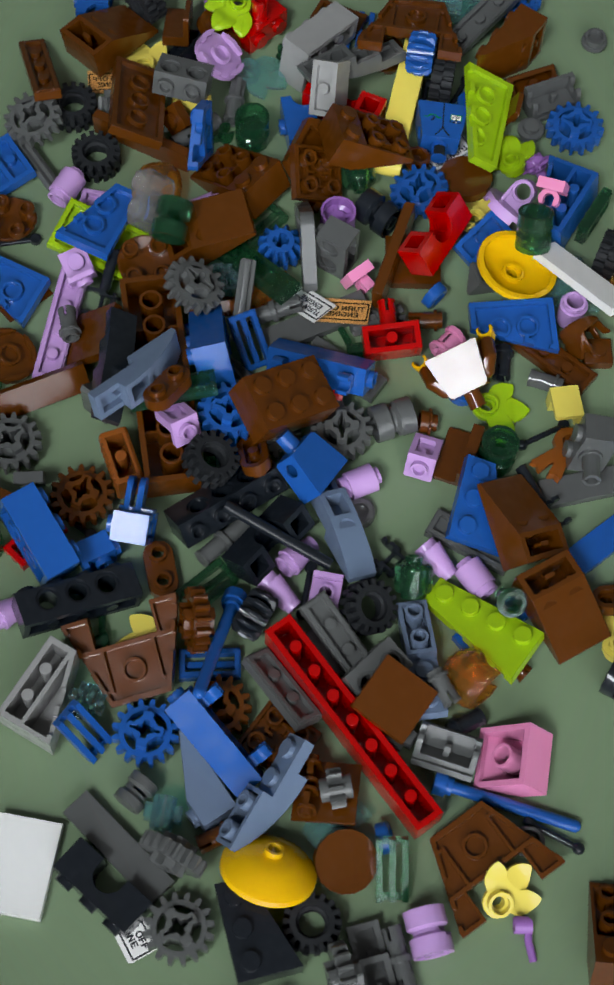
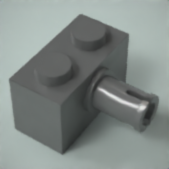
M585 413L579 424H575L569 440H565L563 444L562 456L566 457V469L582 472V483L586 486L600 484L602 481L600 474L614 454V417Z

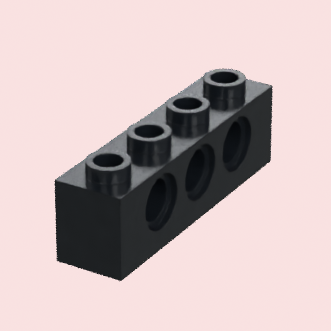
M271 459V468L264 476L258 478L246 476L240 465L235 474L222 487L217 486L216 489H210L209 484L206 489L201 488L165 509L163 512L173 534L189 549L237 520V518L223 511L228 500L250 512L289 489L285 478L277 469V463Z
M115 562L98 571L85 570L72 578H56L49 581L46 585L35 588L33 586L23 587L17 593H13L11 607L24 639L60 629L62 625L86 618L92 620L140 606L143 591L132 563L121 564L120 562ZM101 586H107V587H109L112 591H111V592H103L102 590L99 589V587H101ZM78 594L82 596L83 599L74 600L70 597V595ZM43 602H49L54 607L47 609L42 607L40 604Z

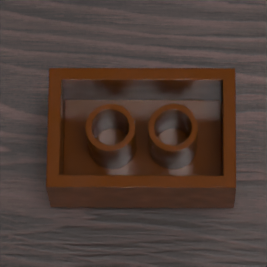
M314 355L242 377L228 392L254 445L276 438L287 429L293 432L325 421L340 407Z

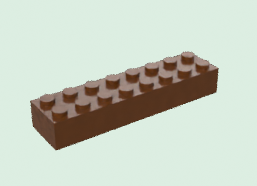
M166 273L119 279L123 311L137 316L134 352L170 328H174L181 350L176 364L185 366L190 370L186 354L187 347L181 305L176 308L174 306L175 298H167L170 290L163 288L166 282L163 277ZM191 385L180 399L196 411ZM144 401L136 406L144 477L149 478L147 498L191 493L201 489L202 482L199 481L197 484H194L192 481L195 477L193 475L187 477L185 473L188 468L183 469L181 465L184 460H181V457L188 444L176 448L173 445L170 431L156 420L154 411L147 409Z

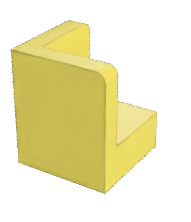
M578 384L549 388L545 400L547 411H553L557 421L572 419L574 426L579 424L585 413Z

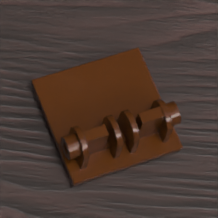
M310 753L299 772V775L306 778L307 782L293 801L291 821L355 826L362 765L321 762L318 754ZM341 767L342 775L349 773L351 775L354 798L346 799L347 807L332 810L330 802L322 803L318 779L326 778L325 769Z

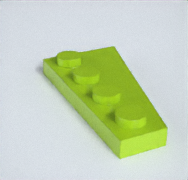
M469 61L464 66L468 161L492 173L497 168L514 85Z
M439 578L424 598L427 601L428 609L449 629H454L470 648H475L492 668L496 667L504 675V679L511 685L544 640V632L442 578Z

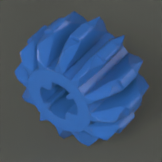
M427 30L412 31L407 45L405 69L408 73L421 77L429 76L432 73L438 39L435 33Z
M275 224L273 230L266 228L264 236H260L258 239V256L263 258L264 266L272 264L274 271L278 267H282L285 272L288 269V265L297 266L298 260L301 259L300 239L297 229L289 231L288 224L284 228H279Z

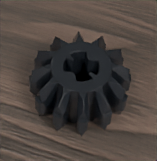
M253 588L236 613L231 624L232 630L244 639L247 638L252 642L258 640L278 606V599L265 589Z

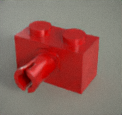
M251 0L249 13L253 20L252 27L245 37L240 38L238 36L241 48L249 55L257 49L263 48L275 35L281 34L287 27V9L276 0Z
M387 298L388 310H386L385 299L378 300L380 324L362 326L361 328L364 358L380 361L420 356L423 347L419 320L397 322L395 299Z

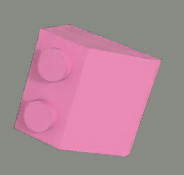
M531 722L480 728L479 738L483 739V744L475 768L473 787L487 792L516 797L547 795L553 734Z

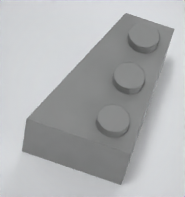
M334 1L327 7L321 8L312 18L306 19L293 32H288L282 41L283 49L278 77L302 93L306 87L307 79L297 70V65L341 44L347 46L355 37L359 17Z
M50 635L0 706V722L2 725L54 755L60 731L52 723L69 704L80 665L77 651Z

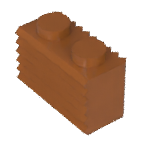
M120 427L101 433L99 435L101 453L108 468L117 498H125L127 481L130 475L137 476V494L140 480L144 476L127 428Z

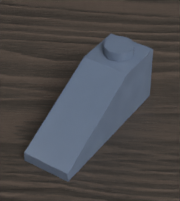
M179 730L186 800L189 809L185 814L195 829L200 826L203 832H206L220 825V821L223 820L224 822L228 819L236 803L212 767L183 732Z

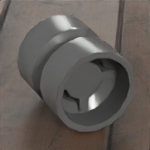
M408 396L394 399L390 402L389 407L385 403H380L367 408V416L371 418L370 426L373 427V437L377 443L394 439L396 432L400 436H405L418 431L416 413Z

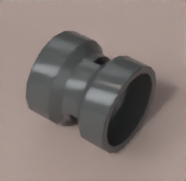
M134 770L128 777V783L124 787H119L114 793V797L126 809L138 815L144 808V802L147 798H152L158 791V788L145 775Z

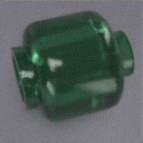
M341 167L342 185L345 189L353 191L354 194H362L374 185L377 180L375 168L349 170Z
M405 555V560L398 561L394 566L393 587L402 599L423 600L425 595L429 594L433 589L434 568L431 563L423 561L424 556Z

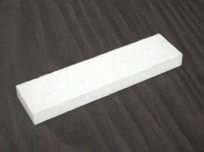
M556 242L534 250L533 258L607 315L610 317L614 315V285Z

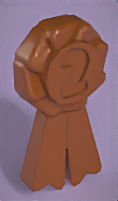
M561 428L552 440L554 448L531 460L529 465L536 468L538 474L552 465L546 475V479H553L556 483L560 482L566 468V457L562 456V448L565 440H569L573 428Z

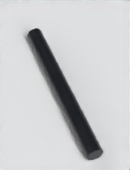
M230 500L227 501L223 508L224 512L327 570L330 568L334 559Z

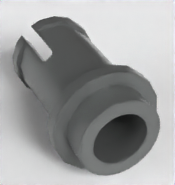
M65 305L67 313L65 314L64 308L61 306L58 309L61 326L59 337L66 343H74L79 340L82 333L81 328L77 324L76 308L72 305Z
M531 369L527 386L549 391L551 387L564 386L565 379L560 378V374L553 376Z
M440 666L426 674L428 679L426 683L432 685L433 689L438 692L437 695L444 709L452 706V701L456 704L462 697L449 679V671L444 670Z

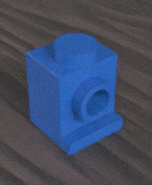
M106 529L76 542L81 556L78 558L80 559L79 565L82 571L92 570L94 572L104 569L109 564L118 561L117 555L122 553L118 541L109 540Z

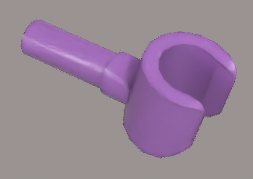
M514 916L513 934H524L529 963L536 962L537 957L532 941L533 921L528 916Z

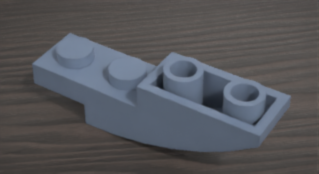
M170 328L127 357L129 366L87 393L95 417L102 421L124 405L134 409L144 401V390L165 369L175 365L179 359L181 350L174 328Z
M333 479L321 495L310 501L326 530L324 539L348 583L374 577L377 572L358 513L345 487L338 488Z
M424 599L396 603L398 605V610L396 611L401 648L414 664L409 670L424 682H427L426 674L439 667L437 646L427 601ZM436 695L419 721L448 717V708L444 709L438 695Z
M289 733L288 737L279 746L278 754L273 763L264 772L259 787L256 788L248 783L245 789L238 795L236 805L228 819L222 823L215 841L236 852L268 830L290 807L306 784L307 779L299 775V772L315 745L297 735Z

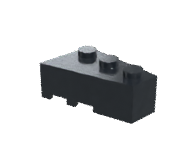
M225 882L214 884L237 985H257L302 973L304 967L267 907L256 905L241 898Z

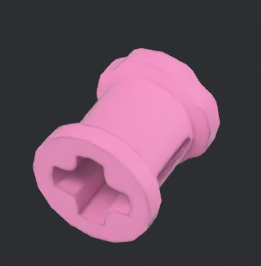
M448 325L444 330L445 333L438 340H433L429 343L431 353L437 356L466 342V337L456 326Z

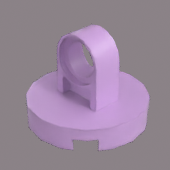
M215 29L207 30L195 43L197 61L214 65V78L220 81H230L239 75L244 68V62L241 63L240 58L243 54L242 50L229 34L223 32L220 35L214 32Z
M520 179L514 182L505 193L491 188L483 199L486 201L490 200L487 206L507 225L514 222L519 225L516 230L524 233L532 224L525 210L535 200L538 190L532 180ZM523 183L527 184L531 189L530 196L525 200L519 198L517 194V188Z

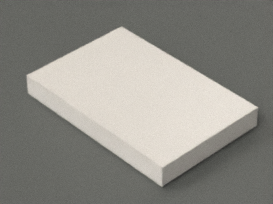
M0 812V915L41 922L54 870L53 865L56 861L64 829L62 823Z

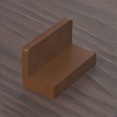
M186 0L185 9L167 8L162 35L163 45L189 47L193 23V0Z
M474 423L471 433L453 427L449 428L435 466L434 479L458 486L464 457L468 454L477 456L485 426Z

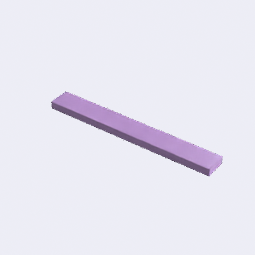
M83 188L80 201L92 206L93 202L106 191ZM63 267L60 270L32 378L65 367L71 343H66L59 337L61 326L58 309L63 306L64 313L67 314L65 305H72L76 308V318L78 319L87 286L78 289L77 286L72 287L67 280L68 278Z

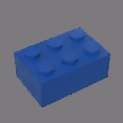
M31 482L0 499V518L40 586L53 579L62 578L73 572L80 563L78 557L81 556V553L73 540L68 541L63 533L65 525L57 513L53 515L47 506L50 501L43 488H37L34 482Z

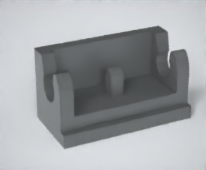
M573 72L526 86L522 102V109L526 116L543 122L549 118L551 111H556L557 105L565 108L566 102L569 101L572 106H576L577 101H580L581 88L574 89L575 75Z
M423 720L410 763L471 783L483 739Z

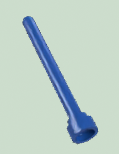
M228 587L223 593L221 599L223 613L193 689V696L196 699H202L205 696L234 616L247 597L246 592L239 587Z
M436 772L430 794L439 797L454 794L476 802L483 801L489 806L523 817H530L533 820L574 833L579 832L581 829V823L578 820L456 782L454 777Z

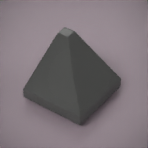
M470 263L467 295L495 292L482 278L477 263Z

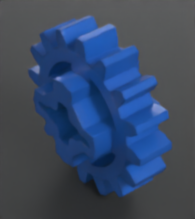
M568 101L565 108L557 105L556 111L550 112L545 129H547L546 138H552L551 146L557 144L560 146L559 152L567 149L570 156H572L574 151H578V154L582 156L584 149L591 153L594 146H599L604 132L602 127L604 121L603 119H597L598 111H589V104L583 108L579 101H577L576 106H572Z
M414 164L409 172L406 169H402V177H394L395 184H390L391 193L389 195L391 201L401 208L406 201L415 203V220L418 215H422L424 219H427L425 209L437 191L448 192L449 186L447 180H445L444 173H438L435 166L427 170L426 164H423L421 169H417Z
M221 382L220 389L211 385L209 394L203 392L201 402H198L197 416L198 421L202 423L201 431L214 430L216 431V436L223 433L225 434L223 439L226 441L227 438H231L233 444H237L239 436L246 441L249 433L228 393L237 383L233 382L231 387H227L225 382Z
M139 699L138 707L135 708L130 703L126 704L128 712L126 714L120 711L117 713L120 723H112L113 731L117 732L111 736L112 742L118 744L115 748L118 755L125 753L124 761L127 764L132 759H135L137 768H140L143 762H148V766L153 768L154 760L156 759L164 764V754L174 755L175 753L171 744H179L180 742L179 736L174 734L179 732L180 729L164 711L166 704L164 703L157 708L155 699H151L149 705H144L143 700ZM142 716V717L138 718L137 720L132 721V720L135 719L136 717ZM156 717L163 721L167 730L157 725ZM146 729H150L151 733H148L146 738H142L141 734ZM125 737L135 742V750L128 745ZM157 745L160 746L159 748L149 752V750L153 749Z

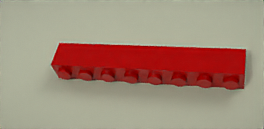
M287 615L266 629V646L269 647L323 714L321 718L356 764L362 765V772L413 839L416 840L439 823L443 815L442 809L381 730L350 707L355 697L292 615Z

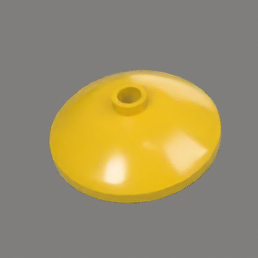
M510 230L495 232L485 238L478 249L477 266L482 278L495 292L510 300L544 298L552 290L557 279L555 274L533 258L534 250L543 247V245L524 233Z
M262 834L236 852L225 847L219 862L220 873L226 885L241 898L263 907L287 908L296 906L311 896L317 881V873L309 856L293 842L271 834Z

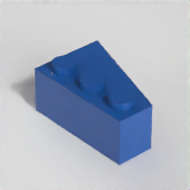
M549 155L548 169L545 177L566 181L570 185L567 197L560 195L561 202L557 208L552 206L553 195L546 196L544 204L539 205L536 220V240L543 246L556 242L564 248L598 195L599 173Z
M218 305L215 310L212 309L208 315L203 311L199 316H196L194 311L188 312L189 323L184 324L187 335L185 336L186 354L189 365H195L202 393L209 394L211 385L220 389L221 382H225L227 387H231L232 383L236 382L234 376L235 368L234 364H231L230 354H232L222 305Z

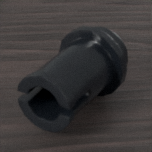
M509 344L495 345L497 353L495 373L492 379L504 382L505 376V380L509 381L511 379V358L514 357V351Z
M475 707L456 719L451 717L448 723L445 724V727L468 734L486 725L487 720L482 710Z

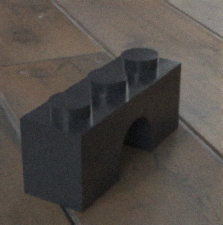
M281 494L259 516L261 519L298 540H301L316 524L303 503ZM250 526L221 558L234 577L257 586L276 566L268 553L279 542Z
M80 837L53 865L58 874L55 880L66 891L69 892L73 888L82 896L78 901L88 912L93 914L97 911L105 918L102 924L115 937L121 933L127 939L144 918L151 913L150 907L152 903L129 881L114 893L99 891L96 888V879L107 864L105 859Z

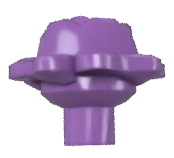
M540 152L535 153L526 161L525 171L522 175H536L537 178L539 175L545 176L547 174L545 168L548 164L549 155L543 157Z

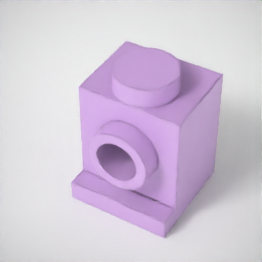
M314 570L308 601L325 590L330 595L329 597L335 606L339 608L338 604L341 598L344 575Z

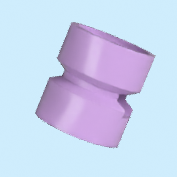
M444 904L424 905L410 909L402 914L406 932L413 935L409 942L413 961L435 959L455 951L451 932L444 929L448 923Z

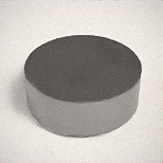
M365 498L352 500L363 528L370 526L375 516L373 504Z

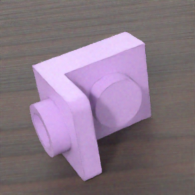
M75 247L57 255L68 278L67 280L72 287L84 288L94 282L93 278L98 276L87 252Z
M180 398L170 408L163 411H154L156 420L170 431L173 445L176 448L190 443L197 434L201 433L197 412Z
M416 432L408 451L403 474L431 482L444 440Z

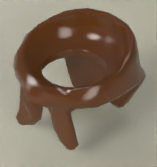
M589 315L566 326L559 333V338L564 343L565 350L568 353L583 360L586 352H593V348L585 333L590 332L594 339H601L596 328L604 334L609 333L610 329L605 327L597 316Z

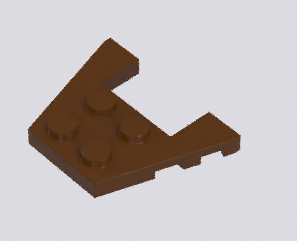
M389 0L379 12L378 19L375 22H371L367 27L365 35L361 34L358 39V49L381 52L385 35L404 39L409 38L413 30H427L435 33L438 38L437 59L461 62L462 48L458 46V37L452 30V21L445 2Z
M177 592L149 600L156 632L103 648H97L90 619L86 618L60 626L61 631L77 651L78 657L82 659L90 671L91 677L112 708L138 702L139 699L144 700L174 691L179 601Z
M483 801L478 802L430 838L458 930L463 939L487 922L467 893L484 881L486 871L493 863L499 861L504 866L518 854L522 853L541 880H544L566 863L563 857L554 853Z

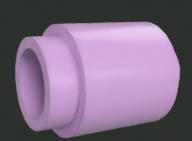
M74 166L63 167L49 187L48 198L55 205L65 208L71 197L75 199L85 186L86 180L83 172Z
M571 291L561 298L556 313V322L561 328L564 329L572 322L585 317L588 309L586 298L577 291Z
M367 463L342 473V477L336 479L338 488L345 487L351 500H356L378 491L379 484L382 483V477L376 466L372 468Z
M467 556L456 565L458 570L454 575L467 592L485 600L498 589L495 583L496 578L478 556L474 558Z

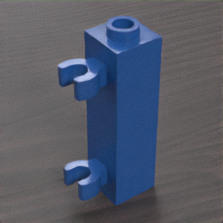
M278 338L269 345L266 370L314 355L331 389L335 390L336 394L344 396L353 394L363 397L376 385L378 372L374 371L376 363L374 360L283 338Z
M217 682L207 688L206 694L202 699H196L193 696L194 687L192 685L185 690L180 686L166 698L169 703L164 711L237 798L248 783L255 786L262 780L264 772L258 764L272 755L273 749L264 740L249 754L209 707L224 692Z

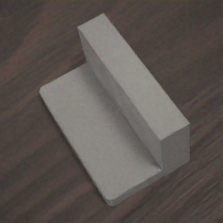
M313 59L309 103L310 115L324 117L333 103L342 106L347 105L350 60Z

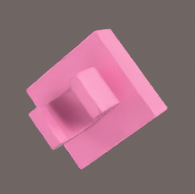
M539 175L536 184L541 190L538 195V202L544 204L546 196L553 195L552 206L557 208L561 202L560 195L567 197L570 185L566 181Z
M367 259L347 273L340 280V283L345 290L355 284L357 291L361 289L362 293L365 294L374 286V282L368 274L375 267Z

